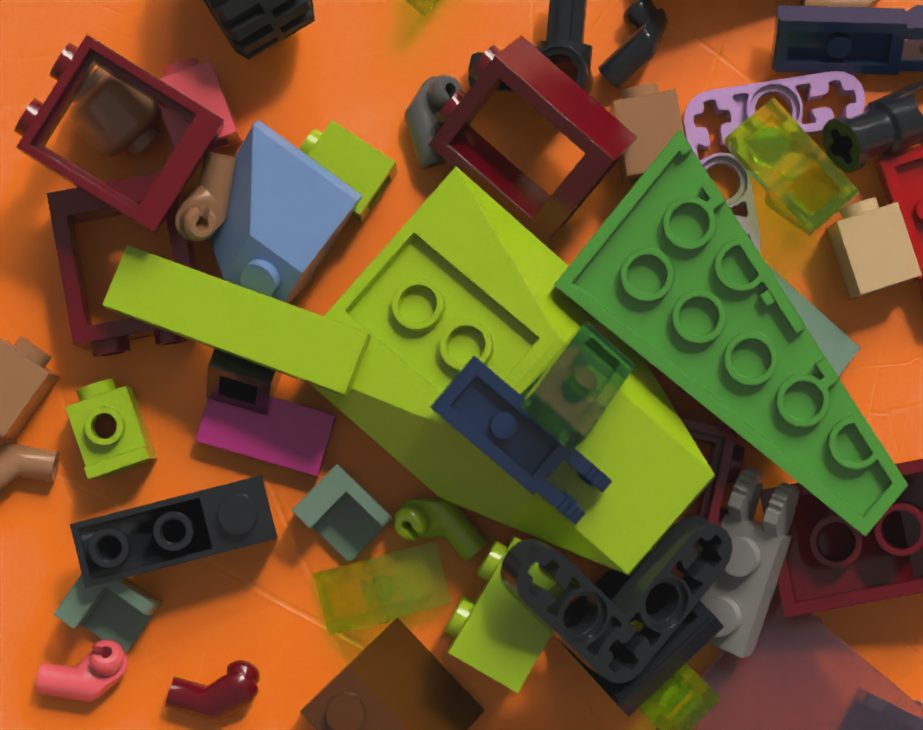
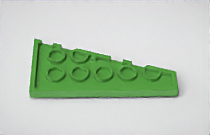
M679 129L554 285L866 537L906 489L908 484Z

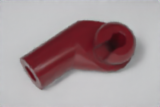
M236 660L228 665L226 675L221 676L209 685L175 676L168 692L166 707L210 720H224L252 704L259 692L257 686L260 679L259 670L251 662Z

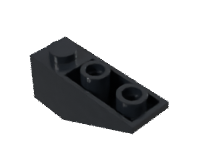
M262 475L70 524L85 588L278 538Z

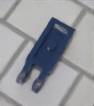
M777 5L771 52L772 70H775V72L802 73L844 71L848 74L899 75V71L923 72V5H915L905 11V8Z
M475 356L470 358L430 405L433 411L529 493L534 495L537 492L575 525L585 515L580 509V504L565 491L560 492L547 481L564 460L577 472L578 477L592 489H598L603 493L612 483L609 477L574 448L577 445L574 440Z

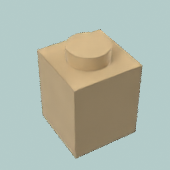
M876 197L853 203L839 209L842 220L836 221L826 229L850 300L909 282L922 275L898 202L880 208Z

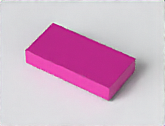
M273 397L267 415L208 398L195 441L319 476L337 416Z

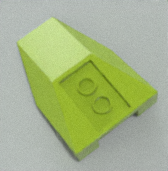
M455 166L324 315V317L368 332L371 336L348 398L320 387L312 386L441 499L630 576L716 476L643 356L554 285L568 268V265ZM472 356L483 362L577 443L574 448L612 480V483L603 493L598 489H592L578 477L577 472L564 460L550 475L547 481L560 492L565 491L580 504V509L585 513L576 525L537 492L534 495L529 493L430 408V405Z

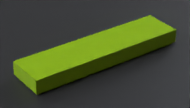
M126 245L102 304L113 312L347 398L371 339L370 334L363 330Z

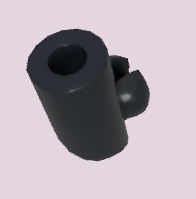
M636 0L624 12V22L632 27L635 32L598 66L601 74L618 90L654 57L668 24L664 9L660 8L658 10L652 0Z

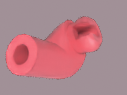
M103 639L96 642L92 646V651L75 667L42 662L36 679V694L87 702L95 701L123 678L128 666V657L119 643L110 639Z

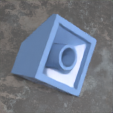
M258 120L252 125L235 156L237 161L227 217L209 239L223 280L290 304L310 283L363 195Z

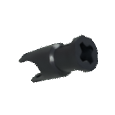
M923 80L868 103L863 113L850 119L845 116H839L828 120L823 127L824 136L822 143L826 156L832 165L840 168L844 173H853L862 169L870 157L879 153L885 155L896 154L922 142L923 115L918 109L915 93L923 90Z

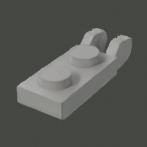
M749 467L744 469L738 479H736V483L733 486L734 490L728 502L729 513L725 514L721 525L731 537L732 554L725 570L700 599L724 626L708 643L740 658L751 656L755 650L792 538L791 535H788L795 514V508L798 505L800 493L798 491L799 488L782 482L771 495L763 523L754 520L753 517L761 490L763 489L764 476H762L763 473Z

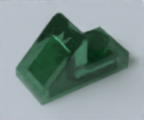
M585 321L522 391L520 395L525 399L519 407L531 416L543 430L550 433L571 452L588 436L635 367V364L590 323Z

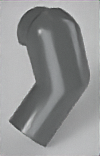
M442 74L427 79L420 86L405 110L404 120L420 170L447 162L428 144L443 126L436 119L437 114L458 90H462L459 81L451 75Z

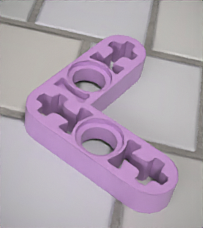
M830 71L708 90L697 94L686 106L682 115L684 134L697 157V149L708 150L710 140L706 127H696L694 119L702 115L704 105H713L715 114H726L728 122L722 124L718 129L719 147L722 148L731 143L734 148V154L715 153L700 160L706 171L711 167L719 165L730 168L736 174L738 189L732 198L726 199V203L730 209L739 205L743 206L745 217L735 215V217L759 252L761 237L746 146L823 134L824 125L828 120L835 118L832 109L828 107L811 109L807 114L811 123L802 124L803 103L797 89L807 90L805 102L824 98L829 91V86H836L839 95H849L851 103L842 109L841 116L850 119L861 114L865 107V92L862 84L853 75L844 71ZM768 94L778 95L788 103L790 118L784 126L769 128L758 120L755 107L761 97Z

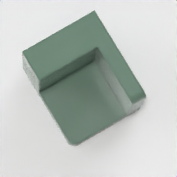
M336 464L291 510L310 529L314 528L348 561L355 559L394 518L339 464Z
M81 574L53 615L73 629L83 626L102 640L110 639L116 641L122 646L124 652H128L163 602L128 577L85 588Z

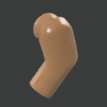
M211 152L205 154L199 185L176 210L175 226L183 238L191 241L206 240L225 221L237 158Z
M12 443L1 444L0 496L3 493V487L18 476L54 482L59 466V451Z

